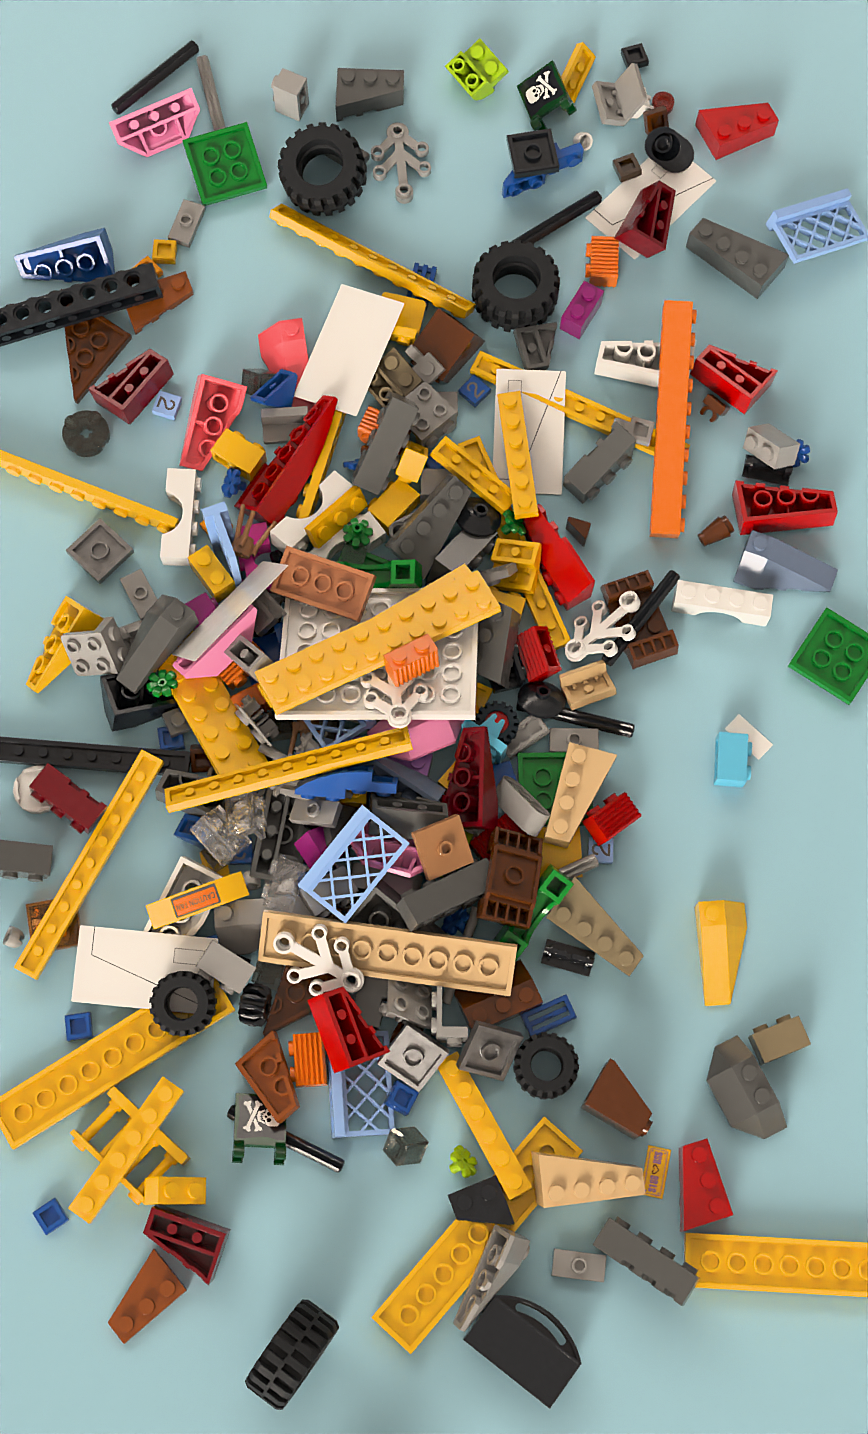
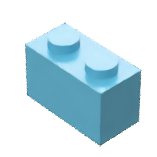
M718 733L715 738L714 785L743 787L747 780H750L751 766L747 765L748 757H751L752 742H748V734Z

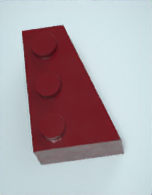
M660 180L643 188L614 239L646 258L665 250L676 190Z
M148 349L125 364L126 367L118 373L109 374L107 376L108 379L97 386L94 384L88 388L97 404L130 425L174 375L168 359L152 349Z
M49 763L46 764L29 785V789L32 791L30 795L41 804L44 801L52 806L50 811L60 819L65 816L72 821L70 826L80 834L83 831L89 834L107 809V805L96 801L90 796L89 792L78 787L71 779Z
M154 1205L151 1208L143 1234L167 1253H171L183 1263L182 1265L187 1269H191L202 1278V1281L209 1285L214 1280L231 1229L164 1205Z

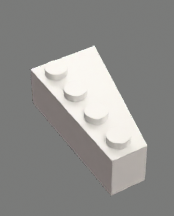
M644 340V343L601 341L594 374L658 388L661 342L653 343V340ZM695 340L694 347H690V355L692 356L694 355L697 340Z

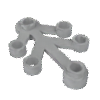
M397 122L387 128V138L380 146L376 145L371 149V158L374 161H381L384 158V153L391 146H395V151L382 165L374 167L373 177L377 181H383L387 173L397 164L399 185L395 189V197L399 203L407 204L413 199V188L408 184L406 163L418 171L421 177L430 175L431 165L427 161L420 162L406 152L403 143L413 149L416 155L421 158L428 155L429 146L426 142H417L410 137L407 126ZM419 148H424V149H426V150H425V151H419L418 149H419ZM381 152L380 155H375L374 153ZM426 167L428 170L422 171L421 168ZM378 171H382V172H383V174H381V175H378V174H376V173H377Z

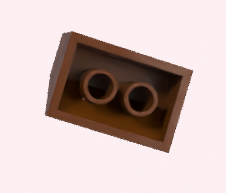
M521 959L515 962L510 996L455 989L454 992L455 999L470 1032L476 1020L497 1026L541 1006L543 1003L538 989Z

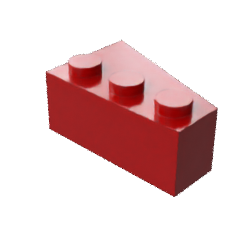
M769 103L699 110L695 126L715 160L774 136L779 119Z
M709 344L696 358L690 375L745 415L771 386L778 370L773 368L767 370L757 366V362L752 360L746 362L736 358V354Z
M344 986L307 1000L334 1073L391 1052L376 1037V1030L373 1026H368L360 1015L362 1011Z
M706 1138L680 1147V1232L732 1216L733 1212L708 1139Z

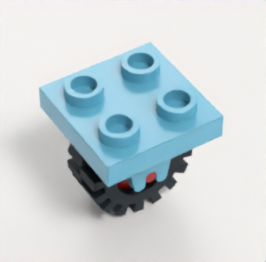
M493 701V704L488 702L485 704V707L481 706L479 712L476 713L475 722L472 720H465L463 722L461 733L463 728L486 726L488 728L492 764L494 762L500 764L506 757L507 745L516 737L519 719H517L516 711L513 712V707L511 705L506 706V702L502 701L501 704H498L497 701Z

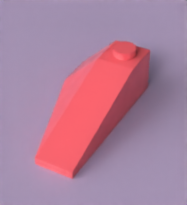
M302 318L278 321L258 334L261 358L269 369L271 376L273 377L281 369L294 372L298 376L296 388L308 363ZM293 398L292 407L307 406L309 412L315 405V403L301 398Z
M205 374L198 375L179 466L198 471L204 470L212 457V447L225 429H230L236 416L242 410L247 386Z

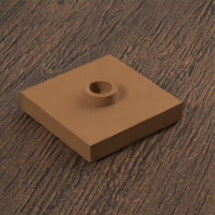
M458 814L411 832L426 880L428 881L474 862Z

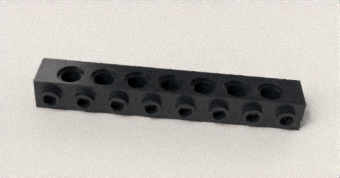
M153 263L140 264L129 270L117 271L115 274L106 277H97L86 283L74 284L63 290H54L49 294L31 297L26 301L8 304L0 308V347L163 298L160 282Z

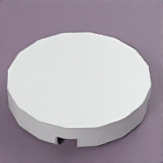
M34 765L26 768L14 782L13 794L15 801L23 810L31 814H44L50 812L52 807L46 801L41 804L30 795L32 791L29 789V785L45 767L43 765Z

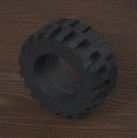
M319 122L318 126L315 127L313 124L306 125L307 129L295 131L296 136L294 138L289 137L285 141L287 147L281 148V159L278 160L280 181L291 202L295 206H299L302 211L308 213L311 210L315 216H320L321 212H324L326 216H331L333 211L336 210L341 213L345 211L344 206L347 204L352 206L355 203L354 197H360L363 192L361 185H366L367 178L365 173H367V166L363 153L355 137H351L350 132L345 128L340 131L339 125L332 123L328 127L326 122ZM332 154L342 160L341 172L330 183L312 185L304 181L303 171L308 162L316 156Z
M514 240V243H509L508 241L501 242L499 247L493 245L489 248V253L484 252L480 256V261L476 262L474 267L472 300L476 304L475 309L477 313H481V318L485 322L491 321L492 327L496 329L502 327L505 332H510L511 329L515 330V328L534 326L537 323L543 324L547 321V317L552 315L557 304L560 277L558 267L554 264V259L549 254L545 255L546 250L541 247L535 248L534 243L531 242L523 244L521 240ZM516 274L530 279L535 284L537 290L528 297L513 299L501 294L494 284L504 276Z
M302 1299L281 1325L245 1380L247 1388L274 1409L283 1410L339 1329L337 1320L310 1300Z

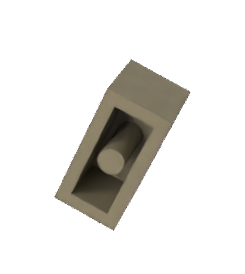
M790 1014L776 1019L777 1024L768 1028L766 1023L753 1029L754 1034L750 1035L748 1039L760 1066L811 1045L799 1016L791 1018Z

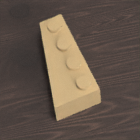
M569 742L550 813L551 816L549 817L543 840L544 843L568 848L586 812L613 766L617 754Z
M531 1151L536 1203L543 1208L645 1195L643 1168L636 1165Z

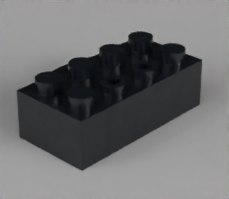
M495 1295L463 1337L466 1343L549 1409L582 1364L572 1337L560 1321L543 1307L519 1297ZM521 1303L546 1316L562 1333L566 1340L565 1344L560 1345L542 1323L527 1314L517 1311L515 1308L516 1304Z

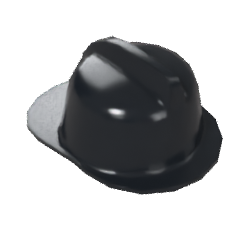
M669 127L654 129L645 140L644 148L648 157L669 172L679 173L685 171L694 160V150L691 143Z

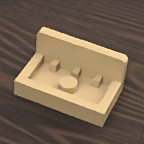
M603 660L559 675L561 691L571 710L616 695V687L607 673L606 663Z

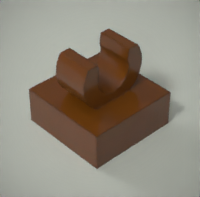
M664 105L643 112L645 133L647 135L656 128L669 127L667 108Z
M708 394L702 401L707 406L701 409L700 414L704 415L708 410H711L713 416L709 421L715 422L719 415L725 416L730 408L713 394Z

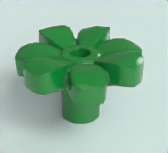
M507 509L503 513L506 524L501 528V531L505 535H508L510 532L514 534L518 532L520 536L525 535L526 527L522 524L523 519L515 520L514 512Z
M357 518L351 519V526L346 524L343 527L345 543L352 542V547L358 548L360 542L367 546L370 543L368 537L373 536V529L368 528L369 523L364 519L360 523Z
M163 669L158 671V676L155 673H151L148 677L151 682L147 684V689L149 692H152L154 697H160L161 695L169 697L172 695L171 689L178 687V682L175 680L176 674L173 671L167 673Z

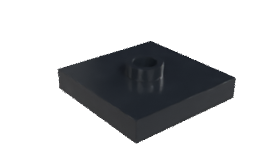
M551 128L506 136L515 179L559 172L560 167Z

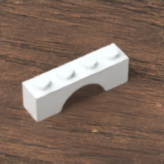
M167 468L166 493L168 499L174 501L182 508L183 515L177 527L170 532L162 534L160 558L163 565L190 566L187 557L197 551L196 544H193L194 536H198V522H195V514L200 513V500H197V492H201L202 479L198 478L196 469Z
M334 470L319 485V499L322 503L319 510L312 516L302 519L286 516L270 531V543L282 553H284L286 546L305 551L310 543V539L304 528L354 485Z
M370 511L355 517L359 523L363 519L368 521V528L373 529V536L368 537L370 543L364 546L360 542L358 549L370 553L386 542L385 530ZM342 528L319 549L313 547V550L308 553L331 560L336 553L343 550L345 544L352 546V542L345 543L343 539L345 533Z
M678 580L674 589L671 612L690 615L703 612H719L735 616L742 623L766 626L771 617L773 595Z

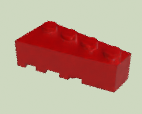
M735 480L732 497L740 535H748L752 530L759 533L833 526L838 510L833 491L809 488L796 490L782 485L779 488L765 486L764 483L751 485L744 484V481Z

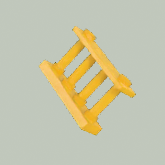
M115 1086L107 1092V1095L111 1098L108 1102L110 1105L82 1134L75 1129L70 1132L74 1137L72 1142L82 1152L87 1149L100 1163L139 1110ZM123 1109L130 1116L127 1119L128 1123L99 1152L89 1141L117 1111L120 1113ZM160 1128L121 1181L130 1190L127 1195L137 1205H140L141 1202L144 1204L145 1180L136 1187L126 1177L153 1147L157 1148L161 1145L167 1152L164 1154L165 1158L148 1177L163 1176L172 1165H176L179 1162L184 1166L191 1159Z

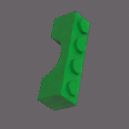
M415 559L391 560L389 563L377 565L354 564L345 561L337 562L375 575L377 578L373 588H422V565Z
M550 864L539 878L536 904L530 928L523 930L504 925L493 939L496 942L517 944L515 962L529 945L530 938L543 917L554 906L558 905L574 885L572 880Z

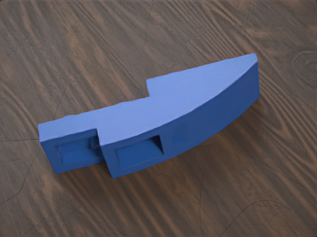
M580 142L563 149H559L557 143H554L560 167L559 170L566 167H574L582 162L584 149ZM512 170L503 182V198L514 197L528 189L539 188L542 184H545L546 174L515 179Z
M352 765L306 777L297 783L295 794L301 795L305 799H314L316 796L326 797L328 801L345 799L347 790H351L355 794H365L368 791L376 792L379 796H391V794H396L398 777L374 775V765Z

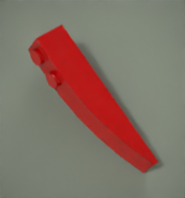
M323 395L304 416L303 421L305 423L296 429L294 428L289 434V442L283 447L279 446L273 452L277 456L269 465L264 463L234 505L235 508L240 510L241 505L244 504V513L250 516L251 511L254 510V519L260 523L266 522L269 527L274 521L278 524L285 518L288 509L296 503L298 495L312 473L323 449L338 401L336 397Z
M537 504L539 516L523 518L522 524L526 527L525 537L528 542H537L542 545L540 561L542 577L546 585L551 586L554 590V598L560 606L563 605L567 611L591 597L595 580L566 537L560 538L556 523L554 521L549 523L546 510L541 504Z

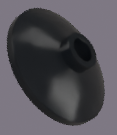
M470 497L456 522L468 534L486 537L494 534L499 529L501 515L484 499Z
M544 681L529 682L523 685L517 696L518 704L523 711L533 717L542 719L558 716L564 710L566 703L563 692L555 685Z

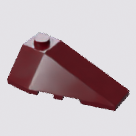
M486 726L463 728L455 753L456 762L453 772H449L447 779L449 785L446 794L442 795L440 802L447 804L448 817L454 814L460 816L464 829L491 830L496 826L498 827V800L488 728Z

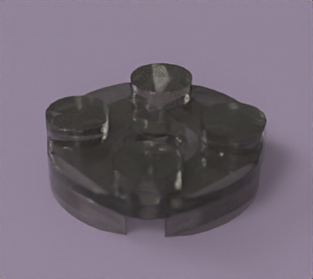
M84 410L65 418L62 437L70 451L75 452L81 457H91L99 454L106 443L108 444L110 430L106 420L99 412ZM85 429L92 431L88 438L80 435Z

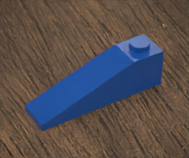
M105 228L81 233L14 256L21 277L25 279L48 281L54 279L64 280V282L78 281L86 283L97 277L115 274L113 249Z

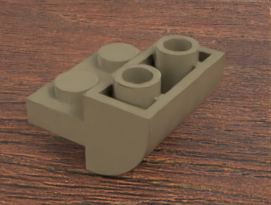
M393 347L380 360L368 391L382 407H387L389 399L385 397L388 390L406 397L424 381L417 375L399 351Z

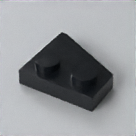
M496 1175L447 1195L455 1217L459 1221L505 1225L515 1224Z

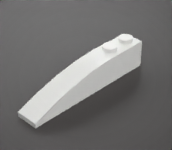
M181 856L159 900L217 880L223 876L186 856ZM211 909L157 929L153 928L149 919L143 931L194 936L205 923Z

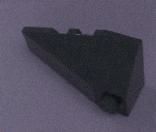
M118 674L100 676L104 711L112 732L137 727L162 717V714L179 708L173 695L169 697L164 695L154 697L152 692H149L147 689V684L151 682L150 680L134 694L116 680Z

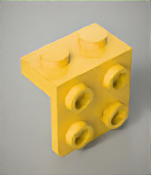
M384 292L382 294L383 297L404 303L389 340L396 341L403 346L413 345L420 334L426 302L420 299Z

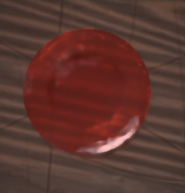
M664 91L656 93L652 100V106L657 108L664 105L669 114L674 107V97Z

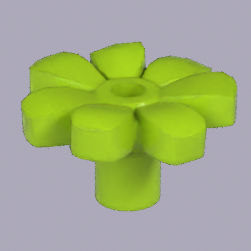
M458 1145L454 1148V1152L450 1154V1159L453 1163L449 1165V1169L453 1174L461 1171L462 1176L468 1178L477 1173L474 1167L478 1164L475 1157H470V1151Z

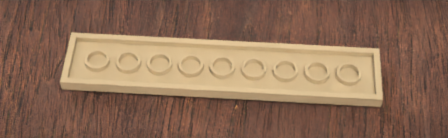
M273 910L263 911L258 961L304 968L313 966L312 963L292 952L287 954L278 953L274 949L273 941L278 933L286 931L294 936L295 942L320 955L316 940L313 939L311 932L315 925L323 924L328 929L326 939L333 963L341 968L340 955L335 951L334 943L338 937L343 936L350 941L348 950L353 967L359 969L364 976L504 996L511 995L517 944L417 930L410 932L409 929L347 921L345 924L342 920ZM322 929L315 930L316 935H324ZM283 937L280 939L282 944H289L287 938ZM341 941L337 943L339 948H346V944Z

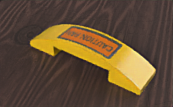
M242 871L148 904L146 908L153 928L157 929L248 896L250 893Z

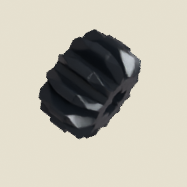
M248 983L243 988L238 1010L240 1022L253 1027H262L270 1014V1007L272 1006V991L268 986L260 983Z

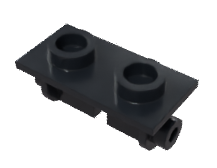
M746 454L742 476L788 486L793 466L773 469L757 457Z
M547 939L541 963L589 977L595 959V952Z

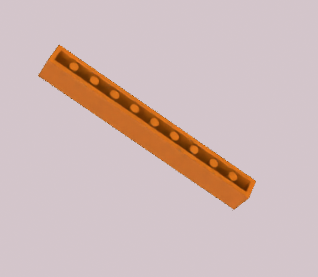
M664 300L662 308L649 537L678 539L680 532H684L685 518H681V509L686 507V495H682V487L687 485L688 472L683 471L684 462H688L689 448H685V439H689L690 425H686V416L691 415V402H687L688 393H692L693 379H689V370H693L694 356L690 355V347L695 345V333L691 332L692 324L696 323L697 310L693 309V302Z

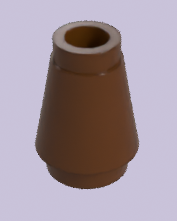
M725 515L721 518L718 516L697 536L705 547L731 537L730 534L734 532V528Z

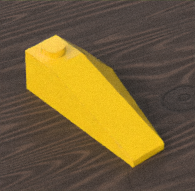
M65 596L51 621V624L55 625L50 637L45 636L42 643L45 645L43 655L36 658L26 685L36 693L42 691L71 664L61 641V636L64 633L94 631L104 618L70 597Z
M727 900L701 901L696 904L694 909L705 1006L730 1005L747 930L745 904Z

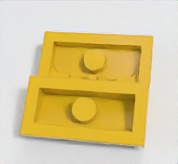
M497 538L490 559L494 563L493 568L514 562L518 571L510 577L500 579L501 582L493 585V587L503 591L534 594L540 568L542 545L537 542Z
M580 826L568 848L543 842L540 877L550 864L560 869L582 858ZM547 827L542 828L537 838H543L544 840ZM583 874L577 876L576 878L583 877Z

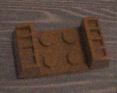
M646 570L602 585L600 589L609 615L621 606L619 598L627 591H634L638 595L641 607L651 595L654 582L649 571ZM659 606L624 650L632 669L678 654L679 644L673 629L668 631ZM637 611L625 614L614 624V628L628 624Z
M497 826L494 828L489 836L486 853L491 854L485 894L478 901L476 918L523 930L530 928L536 904L543 858V838L533 837Z

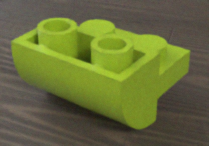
M480 38L465 53L460 51L445 65L446 69L474 100H481L495 91L493 87L509 73L508 69Z

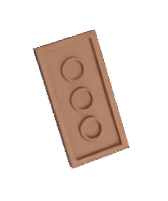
M286 546L280 564H286L288 567L273 581L270 592L360 623L377 577L373 574Z

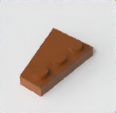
M186 271L159 279L163 298L127 308L135 335L141 332L142 328L150 322L154 323L157 321L161 314L169 309H174L194 295Z
M272 1030L240 1058L235 1065L276 1122L281 1124L300 1108V1104L278 1034Z
M153 1249L108 1321V1324L123 1344L127 1343L187 1291L186 1287L156 1249Z

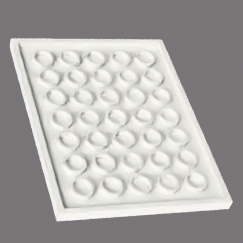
M373 588L360 623L373 618L422 588ZM285 597L284 610L287 615L283 617L280 660L360 623ZM479 622L434 642L438 648L439 667L431 669L430 672L426 671V674L421 679H415L401 696L403 704L413 693V687L416 684L423 683L428 687V697L425 700L419 701L411 710L412 720H475ZM385 665L372 671L375 677L389 684ZM360 677L287 711L278 715L275 714L276 720H387V715L380 710L366 708L363 697L367 692H375L379 699L392 705V700L373 687H363ZM367 677L364 681H370L372 678ZM418 690L416 693L422 694V693H424L425 691H424V690ZM370 698V699H368L367 701H368V702H374L375 699H374V698ZM399 715L396 719L403 718L404 716Z

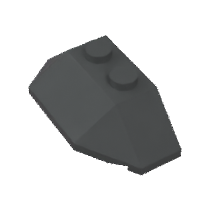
M267 787L249 876L274 882L303 864L304 859L294 843L310 829L305 828L304 824L292 823L289 820L296 798L283 794L275 797L272 795L273 790Z
M738 1035L715 1046L706 1082L729 1125L732 1128L762 1139H766L787 1128L779 1100L755 1056Z

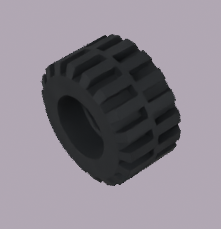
M177 971L168 974L165 978H161L158 981V985L153 988V995L149 999V1003H151L149 1010L150 1014L154 1016L153 1021L155 1024L160 1025L162 1031H167L173 1036H188L202 1031L211 1023L212 1017L217 1010L215 1009L217 998L215 999L214 993L216 992L214 988L210 986V982L207 979L191 971ZM180 988L192 990L198 1001L195 1014L187 1019L177 1018L172 1013L169 1005L171 995Z
M541 1032L539 1035L534 1034L522 1043L516 1053L513 1067L516 1075L515 1079L521 1085V1089L524 1092L527 1091L534 1098L539 1097L543 1100L557 1098L563 1095L577 1078V1072L579 1071L578 1055L575 1054L573 1045L569 1044L566 1038L557 1036L556 1033L547 1034V1032ZM541 1051L551 1052L560 1060L561 1071L551 1081L540 1080L531 1070L533 1057Z

